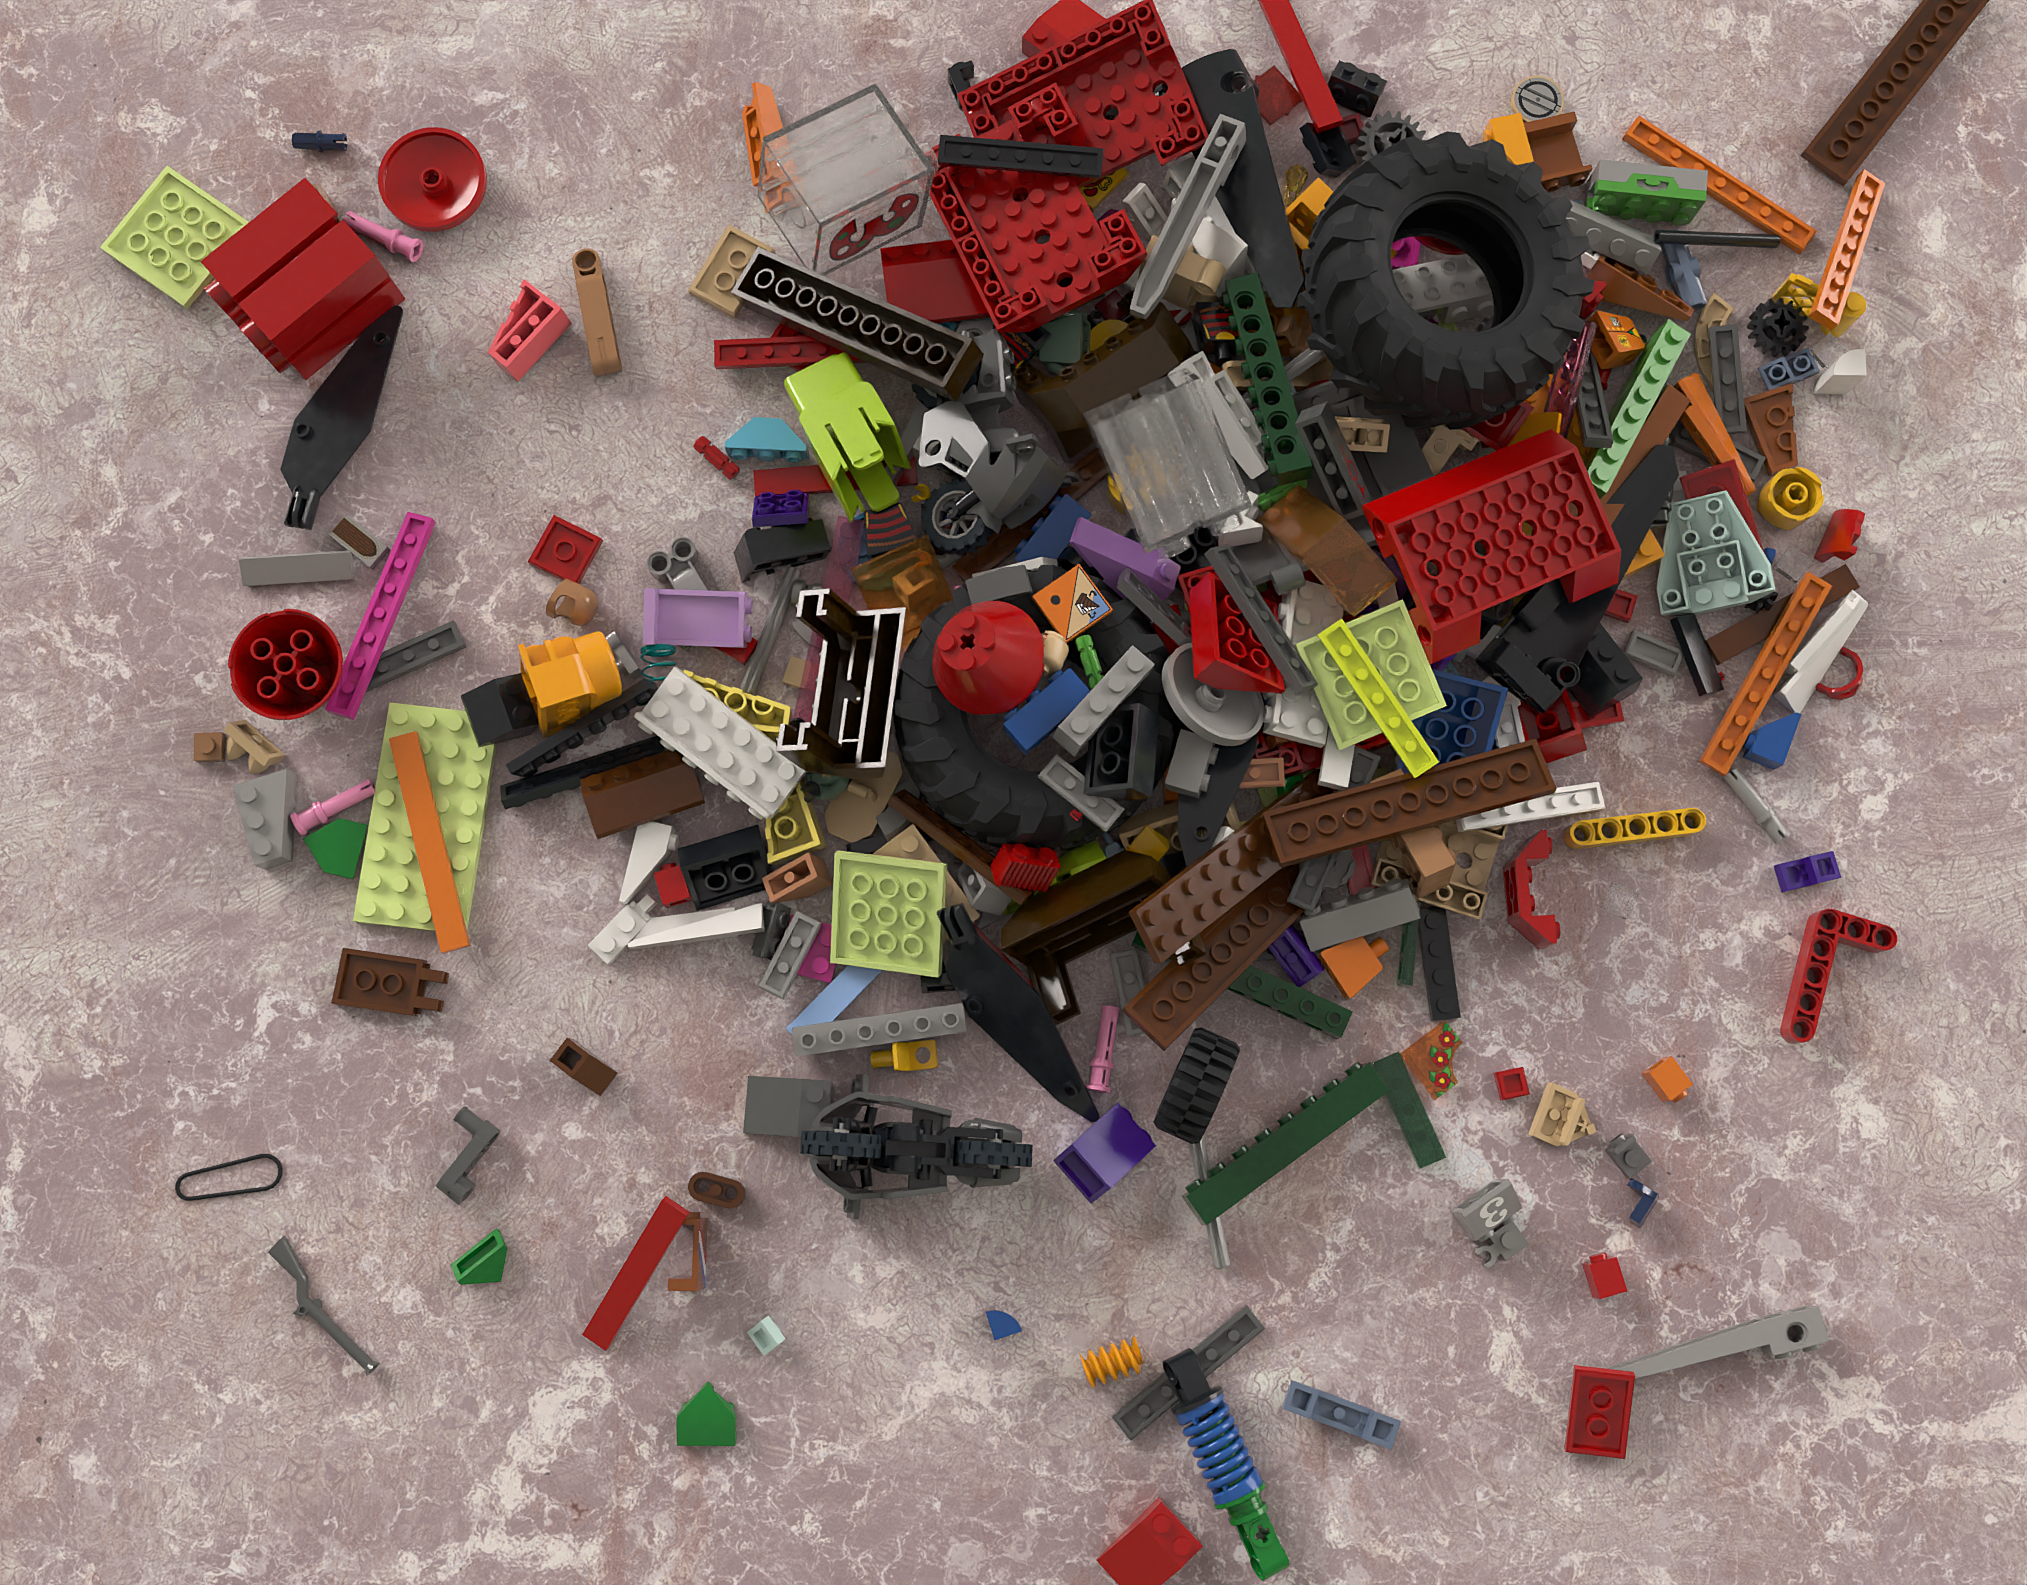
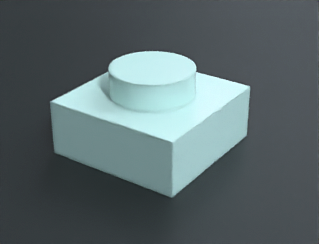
M769 1315L747 1332L764 1356L785 1340L779 1327L771 1320Z

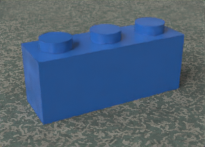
M1065 494L1063 498L1058 495L1048 507L1052 511L1046 519L1040 517L1031 530L1034 532V535L1029 541L1023 539L1014 550L1018 554L1015 560L1023 562L1039 557L1057 559L1070 544L1069 542L1077 519L1082 517L1089 520L1092 514L1069 495Z
M1071 668L1067 669L1064 673L1061 670L1057 671L1048 680L1049 686L1043 691H1040L1039 688L1036 689L1026 699L1028 703L1019 710L1016 707L1004 717L1006 722L1003 724V731L1025 756L1052 734L1090 692L1088 687Z

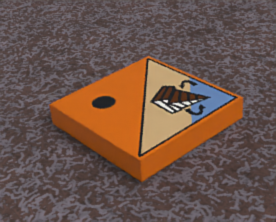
M1080 564L1032 596V600L1054 630L1065 638L1066 644L1113 611Z

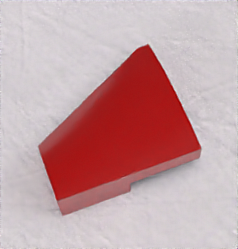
M1854 509L1834 511L1814 559L1824 563L1834 556L1844 561L1854 556L1858 547L1853 546V544L1861 535V526L1864 522L1865 513Z

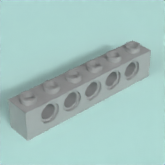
M963 1003L792 1027L795 1057L967 1032Z

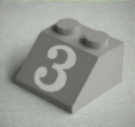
M1494 1179L1450 1210V1213L1469 1240L1476 1241L1479 1239L1480 1242H1483L1495 1233L1493 1229L1501 1223L1505 1226L1518 1217L1516 1212L1522 1209V1206L1509 1179Z

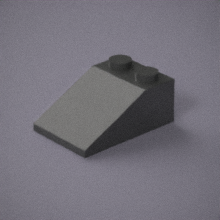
M748 1076L743 1133L801 1137V1131H809L818 1113L829 1104H832L834 1082Z

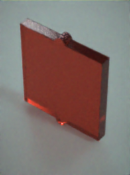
M1275 65L1261 76H1255L1254 81L1260 88L1257 98L1260 114L1270 126L1284 115L1288 116L1290 110L1303 101L1300 93Z

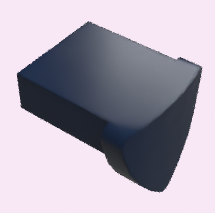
M1631 1178L1627 1186L1642 1197L1631 1213L1629 1220L1630 1223L1641 1228L1659 1200V1194Z

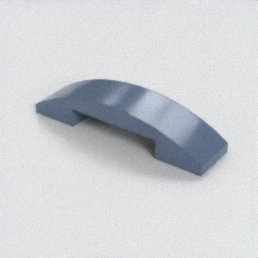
M1293 1380L1290 1382L1282 1405L1284 1410L1316 1420L1391 1450L1401 1423L1400 1420Z

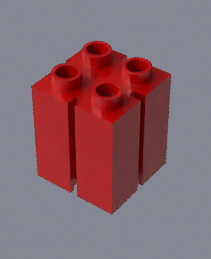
M303 178L200 261L215 278L204 288L212 299L234 321L242 333L280 374L293 365L305 380L309 379L358 339L370 324L391 307L399 305L405 300V297L389 277V274L375 254L344 220L339 223L335 218L338 216V213L306 178Z

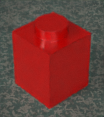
M669 863L661 866L660 871L654 873L663 906L670 908L693 901L680 865L677 866L676 863Z
M1606 1252L1589 1256L1590 1261L1582 1263L1592 1298L1603 1299L1628 1291L1617 1257L1607 1256Z

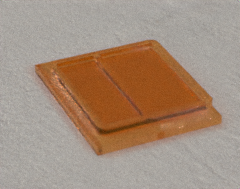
M927 534L851 568L868 610L906 607L901 648L909 645L913 638L918 637L921 622L929 613L944 602L949 603L953 600Z

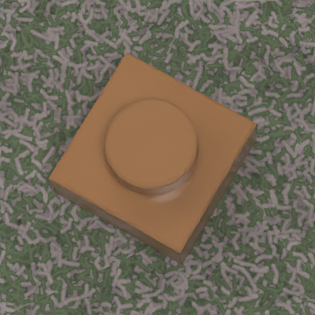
M223 732L194 733L193 761H225L226 734Z

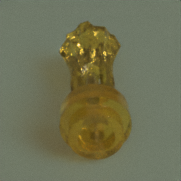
M1300 164L1290 166L1285 171L1286 191L1284 201L1287 207L1300 196L1301 189L1309 177L1307 169ZM1290 191L1296 192L1294 199L1293 197L1289 199Z

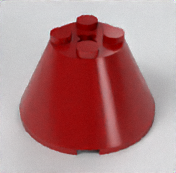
M983 601L965 607L944 625L936 640L933 650L932 667L938 688L954 706L974 715H997L1017 707L1030 696L1042 676L1045 665L1043 663V647L1045 645L1042 634L1033 619L1023 610L1012 604L1002 601Z
M284 609L283 611L270 614H262L241 630L231 647L228 659V668L230 669L232 681L231 686L238 699L247 708L260 716L273 720L302 718L322 707L337 689L343 670V654L340 643L332 629L311 613L298 609Z

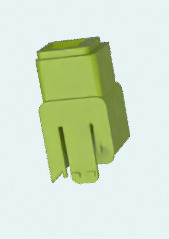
M847 353L831 355L788 376L784 380V386L803 427L817 463L849 522H852L858 507L861 512L866 510L845 474L848 470L851 472L871 510L881 511L897 503L900 495L881 461L884 459L892 475L896 473L893 466L911 469L895 423L874 387L870 383L863 381Z

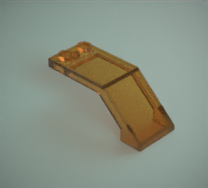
M1300 485L1291 490L1284 498L1257 519V522L1263 526V530L1308 566L1334 596L1338 605L1353 617L1397 581L1396 576L1342 516Z

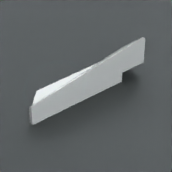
M1201 351L1168 373L1170 380L1251 479L1268 470V465L1264 461L1265 452L1261 442V436L1264 435V431L1261 427H1257L1254 415L1225 370L1215 375L1204 352Z
M755 904L738 910L734 907L650 918L633 941L628 943V948L635 950L765 932L763 904Z

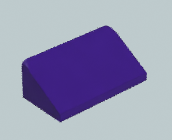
M1293 925L1286 929L1268 948L1298 987L1303 986L1325 969L1314 952L1310 951L1308 944Z

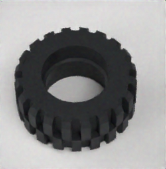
M1202 1027L1194 1029L1153 1121L1157 1129L1190 1144H1197L1201 1141L1238 1058L1240 1048L1237 1043Z

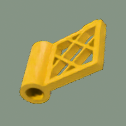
M1791 273L1773 293L1771 298L1774 303L1779 298H1783L1786 305L1792 300V308L1801 307L1802 310L1799 314L1815 321L1809 314L1819 285L1802 275ZM1849 292L1839 325L1833 330H1829L1820 324L1823 334L1831 338L1843 335L1866 311L1867 304L1864 297L1859 293Z

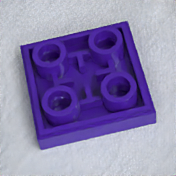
M791 490L782 495L764 492L754 497L753 527L808 523L809 493Z

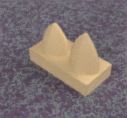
M247 720L229 722L224 730L229 735L226 747L227 760L239 758L248 752V767L251 774L261 773L270 765L279 764L285 756L281 750Z

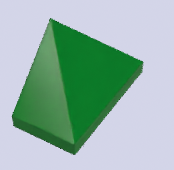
M497 1228L450 1264L460 1285L501 1282L507 1245L500 1230Z

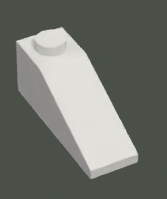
M648 822L637 826L619 898L621 903L629 905L653 878L654 873L658 872L660 867L669 859L671 850H676L679 835L675 834L676 830L673 826L656 822Z

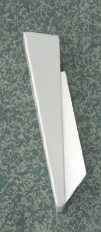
M1854 590L1849 592L1793 655L1785 669L1790 674V677L1773 696L1792 713L1797 712L1800 714L1816 689L1815 686L1817 683H1820L1867 609L1868 602Z

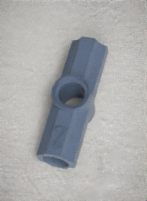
M1661 244L1666 261L1665 276L1668 284L1674 286L1676 294L1680 299L1695 309L1693 312L1705 307L1707 301L1699 280L1701 274L1700 265L1696 257H1691L1688 245Z

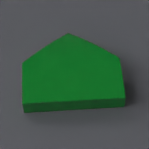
M338 818L302 840L324 873L353 879L368 825Z
M708 1381L697 1394L682 1405L681 1411L677 1414V1446L736 1445L737 1431L736 1413L733 1411L734 1404L724 1400L714 1391V1386Z

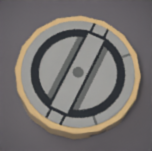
M1540 75L1529 76L1521 80L1514 88L1510 99V107H1512L1514 114L1521 113L1523 123L1560 115L1564 105L1563 92L1558 84L1550 78Z

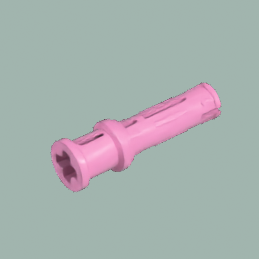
M352 211L346 213L348 217H351V220L346 217L343 220L353 231L384 244L389 252H398L406 256L407 260L411 262L417 261L423 251V241L421 239H412L405 236L403 231L399 229L389 230Z
M368 778L366 781L322 803L315 801L312 803V807L298 814L295 812L290 814L291 820L300 835L304 836L308 830L321 823L326 825L330 821V817L373 796L376 793L373 788L374 785Z
M1102 1005L1095 1057L1089 1061L1091 1073L1089 1084H1086V1088L1089 1091L1111 1092L1109 1088L1111 1070L1115 1067L1111 1059L1120 1008L1115 1006Z

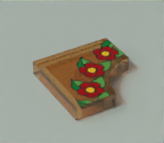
M1446 1020L1440 1022L1399 1054L1434 1100L1458 1083L1453 1073L1452 1060L1455 1051L1463 1042Z

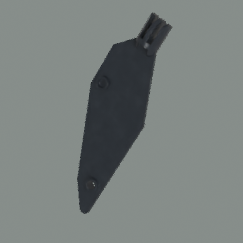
M399 305L391 307L362 332L294 419L280 468L292 492L284 521L285 526L312 530L321 496L371 432L403 316V309Z
M1179 718V734L1181 729L1193 732ZM1257 733L1247 742L1237 746L1215 744L1214 747L1219 748L1214 765L1209 764L1206 774L1210 775V781L1207 791H1201L1199 798L1178 793V836L1187 867L1211 849L1257 750ZM1203 829L1207 832V835L1199 837L1196 834L1197 831Z
M963 903L938 910L937 916L951 943L945 969L969 1017L1058 1102L1087 1120L1096 1122L1099 1119V1112L1043 998L978 936L977 930Z

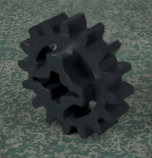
M1772 298L1768 299L1765 304L1760 303L1755 309L1756 311H1753L1749 316V319L1752 321L1747 325V329L1753 330L1748 338L1756 339L1753 347L1757 348L1761 345L1763 347L1762 354L1765 355L1770 350L1773 357H1776L1780 351L1784 357L1791 351L1795 352L1800 347V344L1806 340L1807 337L1804 334L1809 330V326L1803 325L1808 319L1807 316L1799 315L1802 308H1792V300L1787 305L1784 304L1783 298H1779L1775 303ZM1772 313L1770 317L1767 316L1765 319H1763L1764 315ZM1793 336L1791 340L1784 342L1785 338Z

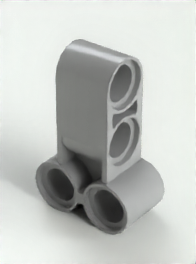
M687 537L675 539L671 544V553L669 554L663 551H655L649 555L647 567L656 580H669L674 589L708 591L693 567L698 560V551L691 539ZM684 547L691 548V553L687 557L678 556L680 549ZM660 561L667 562V567L663 571L654 570L656 563Z

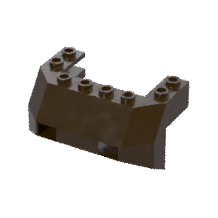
M1135 290L1125 294L1124 298L1116 304L1118 308L1131 315V317L1125 320V323L1128 324L1126 329L1117 335L1107 338L1104 344L1094 351L1085 353L1082 359L1072 366L1063 368L1059 375L1053 379L1029 363L1018 367L1014 371L1016 389L1013 391L1019 403L1043 420L1064 463L1173 389L1175 385L1168 377V373L1185 360L1196 355L1189 339L1161 301L1145 320L1130 312Z
M830 588L800 591L799 601L796 604V617L823 639V645L819 653V672L815 680L816 693L812 704V721L800 723L799 733L786 724H780L779 735L776 738V751L804 771L850 779L883 777L906 607L856 611Z
M1123 850L1050 886L1046 892L1041 891L1034 894L1029 900L1020 905L1001 929V950L1027 966L1033 989L1043 998L1055 1025L1081 1014L1066 964L1136 931L1137 928L1129 911L1172 879L1167 869L1152 856ZM1197 934L1169 958H1177L1179 965L1183 966L1206 955L1207 953L1200 934Z

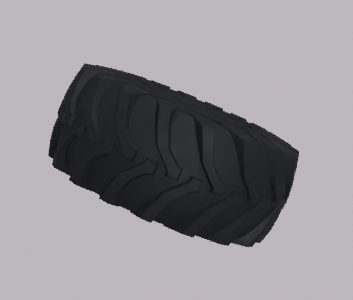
M1447 131L1424 142L1413 136L1402 139L1381 153L1362 162L1342 181L1324 204L1325 210H1321L1312 226L1314 230L1308 242L1310 249H1304L1302 252L1300 266L1304 267V272H1306V290L1298 294L1297 308L1307 309L1314 330L1306 339L1310 350H1323L1334 366L1330 380L1337 388H1355L1364 395V409L1374 416L1401 414L1406 427L1416 430L1446 425L1449 430H1457L1479 424L1508 412L1543 387L1550 379L1549 374L1553 375L1565 360L1563 356L1570 348L1571 339L1580 337L1586 323L1579 318L1582 299L1591 295L1595 280L1584 277L1581 255L1590 249L1588 236L1574 235L1566 218L1573 206L1567 195L1552 197L1541 186L1543 170L1534 161L1520 165L1513 164L1507 160L1504 145L1493 139L1468 146L1460 133ZM1407 237H1432L1451 243L1470 256L1484 273L1491 289L1494 305L1491 328L1473 333L1455 332L1436 326L1420 316L1404 299L1394 279L1391 266L1392 243Z
M1040 565L1037 571L1027 569L1032 593L1014 600L1001 601L1023 610L1033 619L1041 633L1045 631L1056 632L1032 600V596L1068 571L1055 565ZM1088 575L1113 611L1067 643L1069 652L1066 658L1084 670L1080 658L1081 651H1078L1075 642L1080 636L1090 635L1093 642L1092 649H1095L1102 669L1101 675L1105 676L1132 645L1155 664L1149 675L1119 705L1140 703L1159 714L1153 781L1154 791L1171 759L1179 724V717L1170 706L1162 684V670L1164 663L1169 657V653L1164 642L1156 634L1144 613L1128 598L1123 599L1101 579ZM967 585L960 586L952 593L953 600L949 603L944 602L921 622L918 637L912 639L900 664L893 709L895 735L898 747L903 755V763L912 781L921 794L927 798V803L947 822L957 829L963 830L965 834L997 848H1002V844L1015 845L1020 843L1026 847L1038 849L1047 847L1053 851L1057 847L1064 850L1096 840L1104 831L1084 815L1081 816V820L1076 822L1069 814L1074 809H1077L1038 778L1042 771L1020 770L994 758L976 739L968 722L967 712L949 702L938 688L932 667L933 650L936 640L944 625L956 613L972 605ZM1087 752L1076 761L1070 763L1083 776L1086 773ZM1113 799L1125 810L1108 829L1107 833L1128 820L1139 809L1141 804L1148 799L1130 801Z

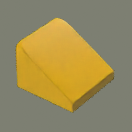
M1146 825L1132 841L1130 848L1136 853L1152 856L1159 861L1169 849V840Z

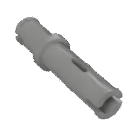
M1738 767L1723 777L1754 815L1757 825H1762L1775 844L1791 834L1775 816L1776 811L1767 806L1739 771Z

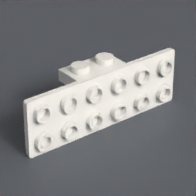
M1467 254L1392 270L1401 294L1417 313L1442 308L1441 318L1444 324L1461 322L1465 319L1479 316L1484 317L1494 313L1493 297L1488 281L1479 266Z

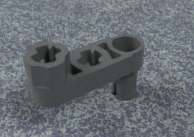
M466 1106L456 1114L454 1121L472 1134V1140L436 1185L440 1191L458 1205L468 1198L476 1186L467 1178V1175L500 1134L499 1129L489 1121L480 1119Z

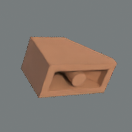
M809 852L762 878L770 903L772 904L810 897L833 884L824 859Z

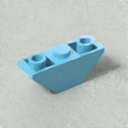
M754 417L725 441L727 455L736 460H746L748 457H758L762 461H774L775 458H783L788 462L795 463L801 462L802 459L809 460L807 446L781 418Z

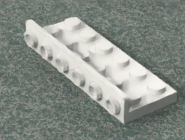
M1305 580L1306 586L1282 595V602L1278 606L1279 624L1296 650L1295 644L1316 636L1342 618L1346 591ZM1284 679L1285 691L1282 694L1265 693V696H1268V701L1264 707L1263 733L1319 748L1326 744L1328 723L1314 689L1295 696Z
M677 667L671 670L643 711L636 712L634 715L640 721L638 726L651 735L654 732L661 737L660 743L673 752L676 749L683 754L682 760L693 768L700 767L706 772L704 777L717 786L719 783L728 789L726 792L728 796L739 803L741 800L750 806L749 812L761 820L764 817L770 819L776 815L807 772L776 751V743Z

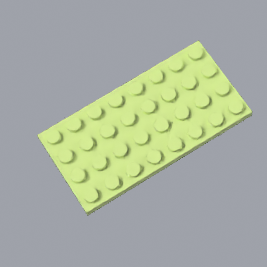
M389 702L375 786L376 793L373 798L353 921L435 931L389 738L417 731L468 931L497 743L478 747L466 711Z

